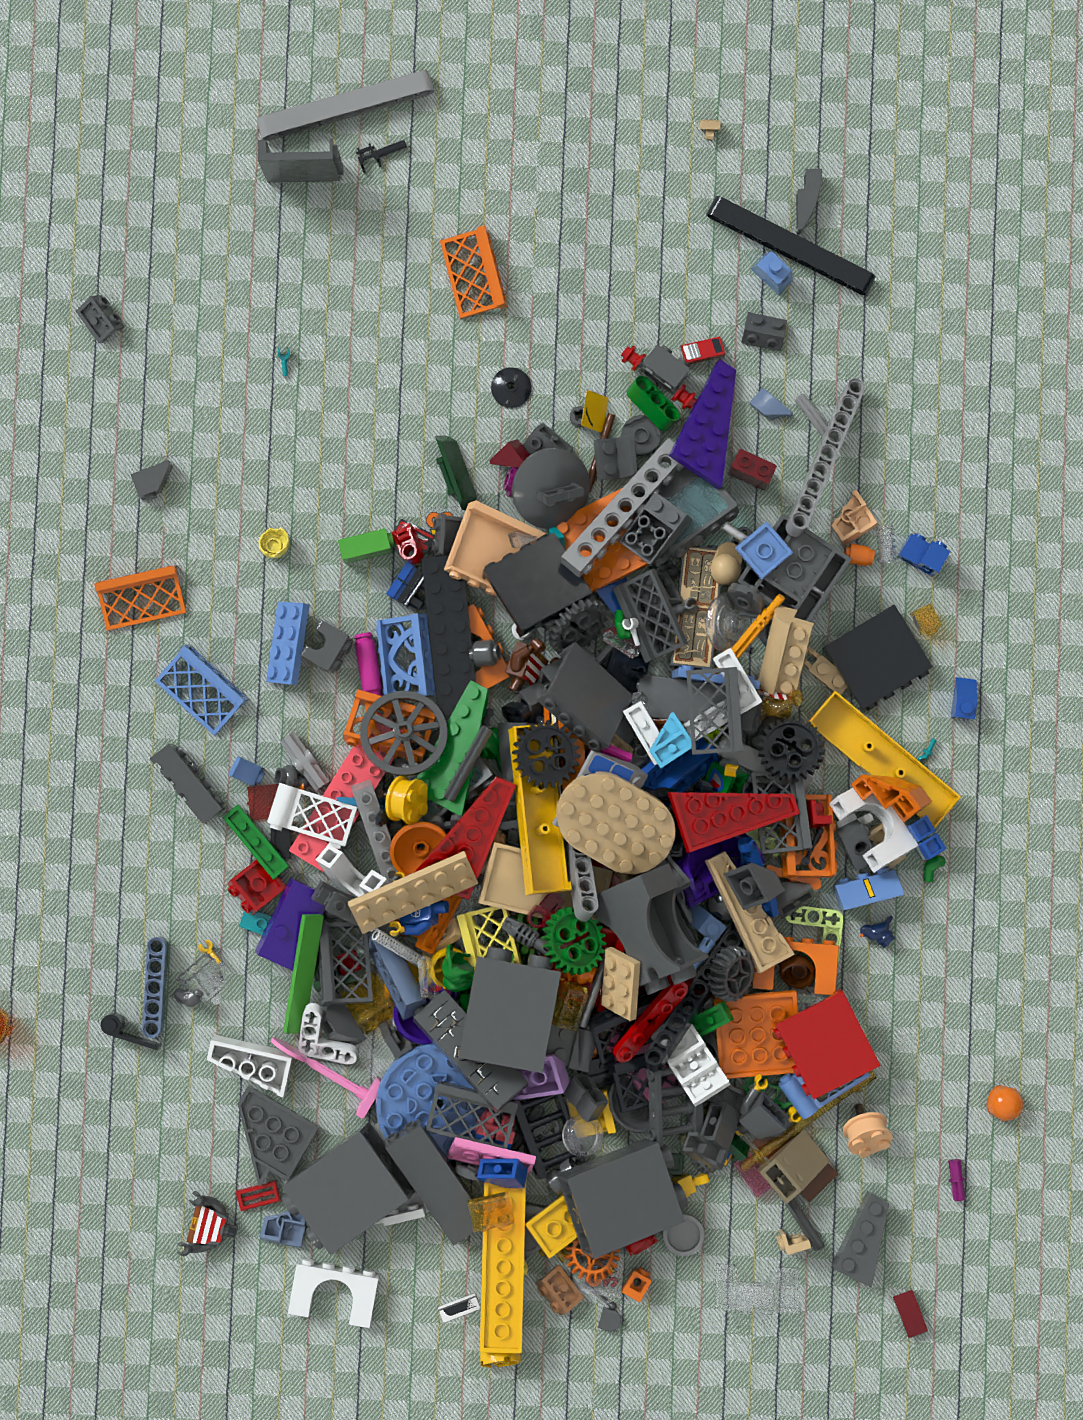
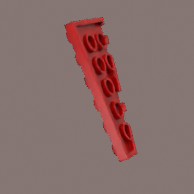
M496 776L414 873L464 851L475 877L478 879L516 784ZM475 886L458 892L455 895L469 900Z
M668 792L687 853L800 814L794 794Z

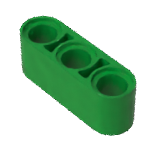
M638 376L627 389L629 399L658 429L668 431L679 419L680 413L678 409L647 377Z

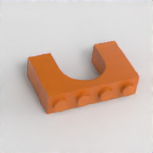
M474 604L468 606L471 634L478 636L482 640H493L491 636L495 634L489 624L485 626L482 620L485 616L480 606L477 608ZM497 642L496 644H499L500 650H501V654H503L504 651H503V649H502L500 643ZM501 655L496 665L482 667L476 671V683L489 690L511 678L506 673L509 660L504 661Z
M783 936L792 951L804 952L813 960L816 967L814 994L834 995L833 992L836 991L839 945H835L833 940H823V943H814V939L802 938V942L794 941V937ZM776 965L761 973L756 971L753 974L752 988L773 990Z

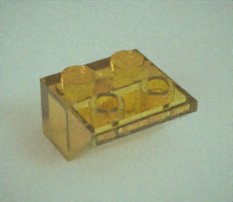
M560 978L552 1019L554 1026L574 1032L577 1031L589 995L586 985Z

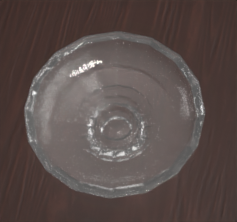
M719 595L712 600L707 609L705 619L706 633L710 643L721 653L729 648L732 649L751 625L750 618L740 615V610L736 607L733 610L728 606L725 601V595Z

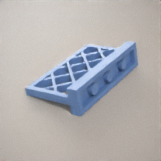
M190 644L184 645L179 650L177 656L155 680L159 686L214 736L249 699ZM181 657L187 662L188 671L177 670V662ZM188 673L189 685L178 686V674ZM192 673L202 675L203 684L192 685ZM167 674H174L175 686H167L162 679ZM193 687H203L204 699H193ZM207 687H215L218 698L207 699ZM179 688H189L190 699L183 700L180 698ZM229 700L235 707L230 712H222V701ZM204 701L205 713H197L194 710V702ZM208 701H218V713H208ZM210 715H219V725L215 729L209 724Z

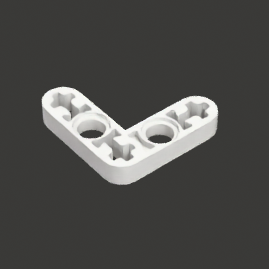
M316 1003L308 1004L302 1016L299 1051L306 1056L349 1065L355 1063L359 1053L358 1048L353 1044L321 1038L323 1009ZM311 1012H314V1015H315L314 1020H313V1019H310V1018H311ZM312 1027L316 1032L310 1033L305 1028ZM307 1040H311L310 1047H307ZM330 1047L334 1052L328 1053L323 1048Z

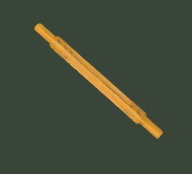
M778 594L772 603L762 610L761 614L758 615L732 647L737 659L742 656L773 618L775 608L779 607L785 600L781 594Z

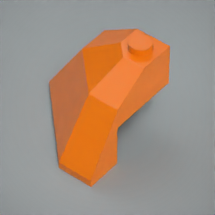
M863 774L851 784L863 801L874 794L885 810L892 806L903 822L909 820L932 802L921 786L897 777Z

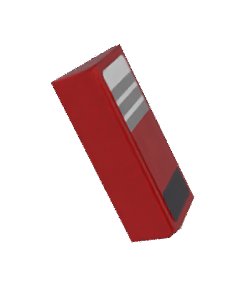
M720 336L680 346L683 359L689 365L725 356Z

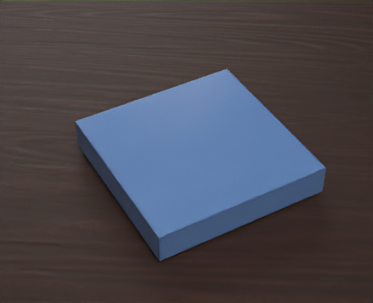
M767 521L734 548L761 580L793 554V551Z

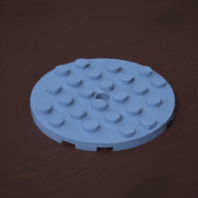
M433 1043L420 1045L401 1055L385 1072L376 1096L377 1120L385 1139L393 1132L398 1133L404 1129V1126L410 1121L415 1122L420 1119L424 1126H427L438 1080L474 1089ZM439 1095L438 1099L443 1100L441 1110L451 1105L447 1097ZM462 1101L456 1105L461 1115L472 1110L467 1102ZM453 1107L443 1113L449 1123L459 1117ZM481 1107L476 1110L479 1117H482L487 1107ZM473 1112L463 1118L469 1128L476 1124L477 1118ZM441 1115L433 1118L431 1127L440 1129L446 1125ZM461 1120L451 1125L455 1133L460 1134L466 1130ZM429 1132L447 1158L448 1151L455 1138Z

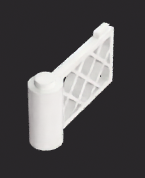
M279 783L267 822L271 823L270 828L282 831V827L329 841V845L341 849V846L346 847L358 807ZM302 794L310 796L313 805L303 809L299 803ZM314 798L319 799L321 801L316 803ZM325 801L329 802L333 811L322 815L317 805ZM333 804L338 805V806H340V807H338L337 809H335V807H334ZM315 807L320 818L309 822L305 812ZM344 807L351 809L350 818L342 822L337 811ZM335 813L339 824L329 829L324 818ZM302 814L307 824L301 828L292 826L294 818ZM322 820L327 830L317 834L311 825ZM309 826L311 831L305 830L304 828ZM339 826L345 832L342 841L334 839L331 833L332 830ZM329 833L330 837L324 836V834Z

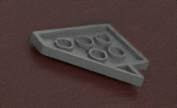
M248 1085L238 1102V1107L258 1185L262 1186L270 1171L288 1181L320 1126Z

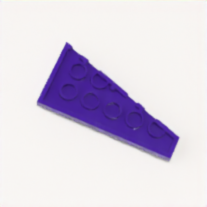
M721 359L715 363L669 454V457L718 490L723 484L736 369Z

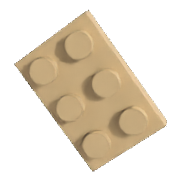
M613 947L605 949L601 1005L632 1021L636 1019L641 962Z

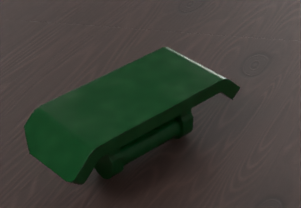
M446 435L435 436L442 457L436 459V462L440 466L448 488V495L456 494L461 509L466 510L468 503L476 501L477 495L458 443L455 439Z

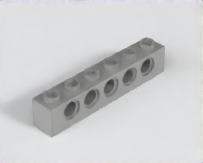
M371 780L352 785L351 789L381 875L387 878L390 883L393 880L401 879V877L394 875L398 871L393 866L390 858L391 838L385 824L379 827L375 823L380 806Z

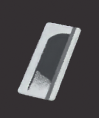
M471 1294L440 1306L438 1309L443 1322H447L479 1310L480 1306L476 1295Z

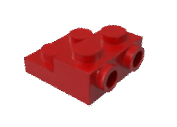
M257 859L227 883L229 893L234 898L238 897L242 901L240 904L242 909L247 914L251 912L252 915L266 906L272 899L284 891L286 887L279 877L273 880Z

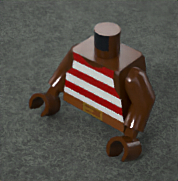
M533 639L530 645L519 641L516 642L506 668V673L513 679L508 688L512 692L519 694L523 685L529 687L538 681L541 668L547 666L549 662L541 654L546 649L543 641ZM554 657L553 659H551L550 663L558 660L559 658Z

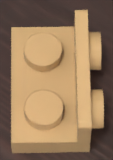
M782 1229L778 1230L779 1235L776 1236L778 1246L787 1255L811 1248L809 1239L805 1235L801 1236V1233L793 1234L787 1240Z

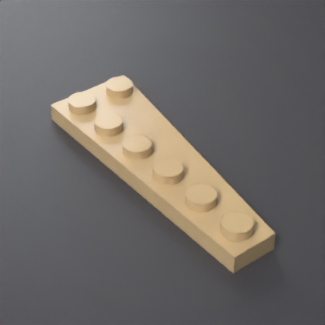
M725 851L720 852L705 860L747 951L750 952L757 973H761L793 956L794 952L782 934L777 931L771 918L762 909L761 904L746 910L742 909L724 876L725 872L736 869Z

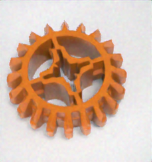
M578 1238L569 1243L572 1247H565V1251L571 1252V1254L565 1255V1259L572 1260L567 1263V1267L574 1265L575 1268L571 1273L575 1274L579 1271L578 1279L580 1280L583 1274L587 1275L586 1282L590 1281V1276H593L594 1282H598V1275L601 1276L602 1280H605L604 1272L611 1276L613 1272L610 1267L613 1269L618 1267L613 1261H620V1257L614 1255L620 1252V1249H617L609 1254L593 1259L592 1264H590L591 1258L582 1253L581 1248L577 1247L579 1244ZM575 1254L586 1258L587 1269L578 1263ZM597 1260H609L603 1268L593 1270L594 1263Z

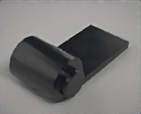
M119 1013L106 1015L101 1021V1030L107 1035L155 1050L161 1048V1043L123 1032L125 1019Z

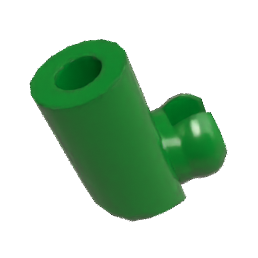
M616 610L614 624L617 635L622 640H628L631 638V632L622 625L625 619L622 610Z
M936 855L925 862L923 881H934V871L940 866L943 867L946 863L943 856Z

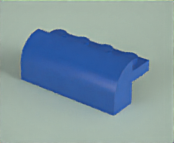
M704 737L696 741V750L706 749L709 745L705 742ZM691 748L662 768L658 764L654 765L651 761L641 769L648 774L643 786L651 789L667 787L678 793H684L708 772L712 762L719 761L718 754L692 755ZM661 800L666 807L670 805L669 801Z

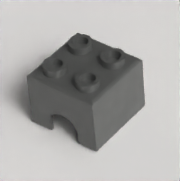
M321 620L316 630L325 636L324 646L317 650L306 646L301 656L330 673H333L334 670L337 672L343 663L341 660L343 654H348L353 646L352 638Z

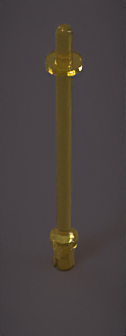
M872 1070L869 1071L870 1076L819 1108L810 1117L799 1121L760 1151L752 1149L754 1155L740 1165V1169L746 1171L757 1162H760L762 1165L765 1164L763 1160L765 1156L853 1092H862V1088L874 1079H877Z

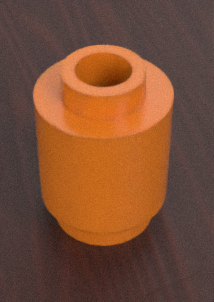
M850 543L849 547H845L844 554L852 558L849 564L866 567L867 565H872L875 550L870 549L868 546Z

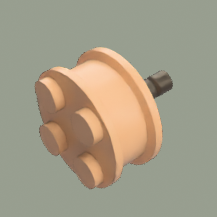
M856 1104L854 1108L857 1116L850 1119L843 1127V1134L849 1139V1151L859 1155L861 1158H865L873 1153L889 1148L893 1136L891 1131L886 1128L887 1119L885 1115L878 1112L865 1113L862 1104Z

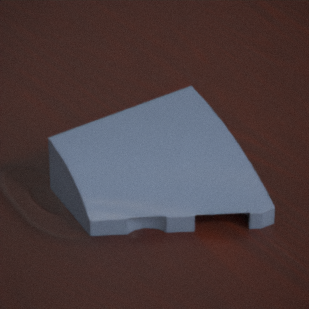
M289 1210L279 1215L264 1217L260 1239L261 1241L302 1248L307 1222L300 1213L295 1216Z

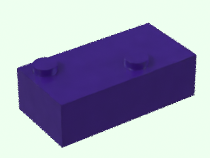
M290 877L255 949L257 955L293 971L302 914L323 915L326 906L311 899L316 888Z

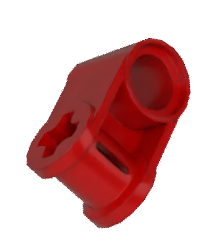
M409 522L406 527L398 531L393 530L391 532L401 557L411 564L420 563L424 553L413 525ZM414 549V554L409 557L410 551Z

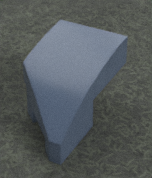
M764 388L749 402L754 409L765 417H769L770 420L775 419V417L787 416L789 418L793 416L786 406Z

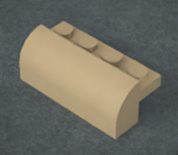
M782 605L776 607L758 681H760L759 687L768 694L774 695L775 692L795 697L814 623L796 618L797 610Z

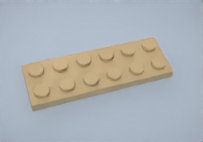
M463 851L350 900L348 905L362 934H365L478 884V881Z

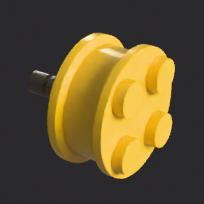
M398 776L391 783L388 792L378 790L376 793L377 798L386 800V813L388 818L393 821H400L402 819L406 824L411 825L414 822H418L428 810V786L420 779L410 781L408 777Z

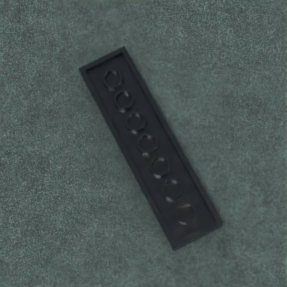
M449 555L421 558L437 706L442 711L446 721L449 720L470 680L476 683L474 661H471L469 657V650L472 649L466 584L464 579H454L449 576L450 573L444 571Z

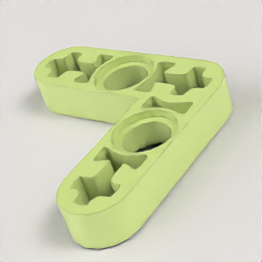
M802 906L795 912L802 913V909H806L804 912V922H801L802 917L796 916L794 920H791V916L785 917V920L789 923L823 927L821 943H823V940H826L828 934H835L837 937L835 945H839L840 954L843 916L839 911ZM810 911L818 912L819 919L816 922L808 920V913ZM822 911H825V916L829 917L836 913L835 915L839 918V921L832 925L831 921L824 920L825 924H821L823 919Z

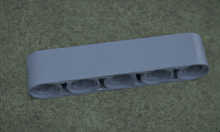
M161 936L150 939L147 944L142 1031L147 1038L159 1036L164 1029L169 944L167 939ZM156 940L160 941L163 945L160 952L153 948ZM154 961L160 962L162 967L160 972H155L152 969ZM154 981L160 985L158 993L153 992L151 989V984ZM151 1002L158 1004L159 1011L157 1013L151 1012ZM150 1023L157 1025L158 1031L156 1034L149 1031L148 1026Z

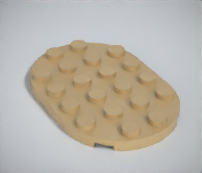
M599 771L586 776L582 775L573 780L559 798L556 817L559 830L564 839L578 851L616 872L639 874L649 871L658 866L667 857L673 846L675 824L671 813L664 803L616 774Z

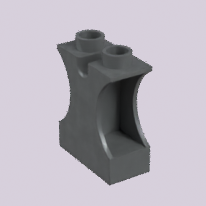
M669 863L597 894L598 909L594 914L599 922L608 926L618 936L626 954L641 962L639 986H644L647 995L670 986L667 978L668 975L671 976L674 985L697 976L694 964L709 958L707 953L696 948L686 938L680 928L675 911V897L679 886Z

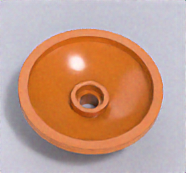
M414 822L411 825L408 824L402 827L394 835L390 845V858L393 866L405 876L414 873L447 833L439 826L429 822ZM420 843L425 845L423 848L417 847Z

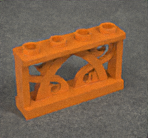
M357 689L353 707L343 734V740L348 745L354 747L362 746L360 735L356 734L353 730V727L357 723L362 722L363 717L356 718L359 706H365L366 713L368 708L382 696ZM399 701L403 718H409L416 706ZM392 702L379 709L384 712L382 717L386 719L391 714L396 715ZM423 708L412 725L435 722L436 717L429 709ZM372 719L368 727V739L372 735L373 737L381 735L375 724L376 721ZM403 729L404 732H402L401 734L408 733V731L406 729ZM426 730L424 737L418 732L414 734L429 743L432 730ZM395 738L371 745L370 747L373 752L382 751L387 755ZM401 743L393 758L399 756L406 758L408 761L404 744ZM420 746L418 749L412 750L415 763H423L426 749Z
M805 794L806 802L815 800L817 803H823L824 815H832L833 823L822 827L824 832L820 835L809 858L810 863L807 865L810 871L796 870V866L802 864L801 861L806 857L808 851H803V856L802 851L799 853L795 851L781 853L782 878H831L838 871V862L835 861L837 842L834 840L836 821L833 820L834 811L829 805L833 801L832 794ZM789 817L781 820V822L788 828H791L794 824V818ZM780 826V838L782 839L788 831ZM791 833L783 841L789 847L797 845V839ZM823 857L825 859V868L823 870L816 869L811 863V858H813L816 864L820 865L819 858Z

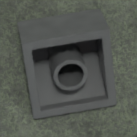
M749 863L724 873L743 910L769 902L785 891L774 871L754 863Z

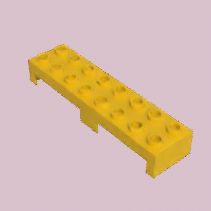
M833 691L806 722H811L810 727L812 728L817 727V732L822 734L823 738L867 775L897 777L921 786L932 802L918 812L916 816L920 819L927 815L934 828L937 827L961 798L953 789L836 691Z
M529 725L513 726L508 732L513 780L516 784L514 790L525 895L572 890L571 881L568 882L563 835L559 827L552 824L556 817L559 801L557 782L555 781L554 788H551L548 783L547 788L543 789L542 783L537 787H534V780L527 783V775L522 778L520 777L523 771L515 770L519 763L513 762L518 757L512 754V751L518 750V748L513 744L521 742L517 736L519 734L525 736L522 730L526 728L530 731ZM550 737L549 742L553 747V738ZM530 741V749L532 751H538V743L535 741ZM545 750L539 755H531L528 758L531 760L546 756L548 759L549 756L554 754V751L546 752ZM535 761L534 769L537 772H542L543 765L541 762Z

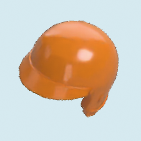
M998 1085L991 1090L986 1103L987 1110L991 1115L1004 1122L1014 1120L1021 1114L1023 1099L1018 1090L1003 1085Z

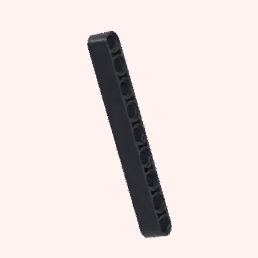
M715 196L706 213L713 221L858 294L866 296L876 278L868 270L723 197Z
M734 922L731 923L689 986L685 997L677 1004L647 1049L645 1062L650 1071L657 1072L664 1067L713 993L708 985L710 978H707L705 975L710 973L709 968L712 967V960L716 959V953H720L721 949H726L727 946H744ZM729 940H735L737 941V944L729 945L727 942ZM697 989L705 991L702 995L694 993ZM686 1006H692L694 1008L690 1012H686L683 1010V1008ZM674 1023H681L682 1027L675 1029L672 1025ZM668 1039L671 1043L664 1046L661 1044V1041ZM653 1056H657L660 1058V1060L656 1063H652L649 1061V1059Z

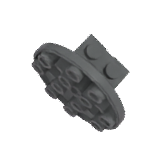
M561 448L541 449L527 457L519 466L512 485L513 502L520 516L533 526L543 529L556 527L562 522H567L577 510L585 507L590 492V479L585 465L576 455Z

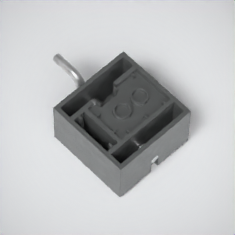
M782 513L772 528L793 551V554L762 580L747 565L736 583L747 587L749 585L755 586L759 590L758 594L766 604L765 608L772 603L778 594H781L785 598L781 603L782 606L797 610L796 618L810 622L852 558L807 528L798 537L789 535L785 528L789 517ZM794 522L795 525L801 527L799 523ZM726 523L723 527L724 531L741 542L748 537L729 523Z

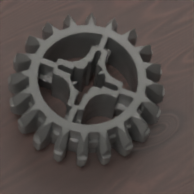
M727 946L726 949L722 948L720 953H716V959L712 960V967L709 968L710 974L707 975L710 978L708 985L716 998L726 1002H736L738 999H742L743 994L748 993L747 989L751 987V981L754 980L753 974L756 971L753 969L755 965L753 964L750 952L739 946Z

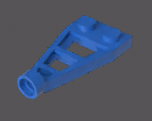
M752 837L739 839L737 844L740 851L741 866L750 862L764 867L758 850L755 847L754 839ZM776 897L769 902L761 904L766 915L774 918L779 914Z

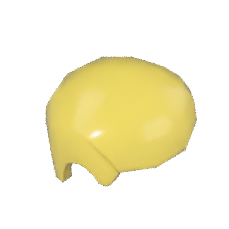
M281 527L279 529L269 528L260 536L258 541L260 551L268 558L283 556L290 546L288 533Z

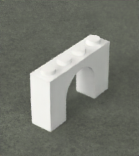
M851 788L829 803L840 821L855 812L868 811L877 816L882 822L885 831L883 842L863 855L873 873L919 846L892 806L885 810L874 794L863 801L854 788Z
M329 844L316 858V861L332 883L355 898L390 883L387 878L373 870L366 877L353 867L343 852Z
M306 1258L298 1261L288 1314L309 1317L315 1288L323 1281L334 1279L345 1283L353 1296L349 1325L370 1328L379 1275L375 1274V1271L364 1269L363 1272L355 1271V1268L352 1266L338 1268L335 1267V1264L329 1262L316 1264L314 1260Z

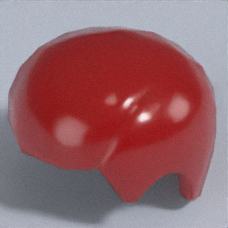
M651 1235L625 1247L630 1256H632V1253L637 1255L657 1243L658 1240L655 1235Z

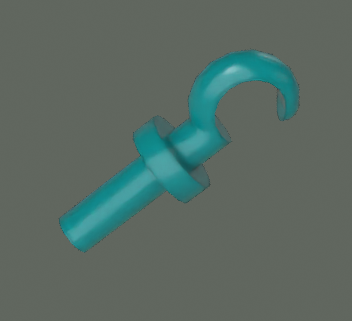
M932 738L928 748L923 750L925 754L917 759L919 762L921 759H928L929 755H933L931 751L937 741L936 739Z

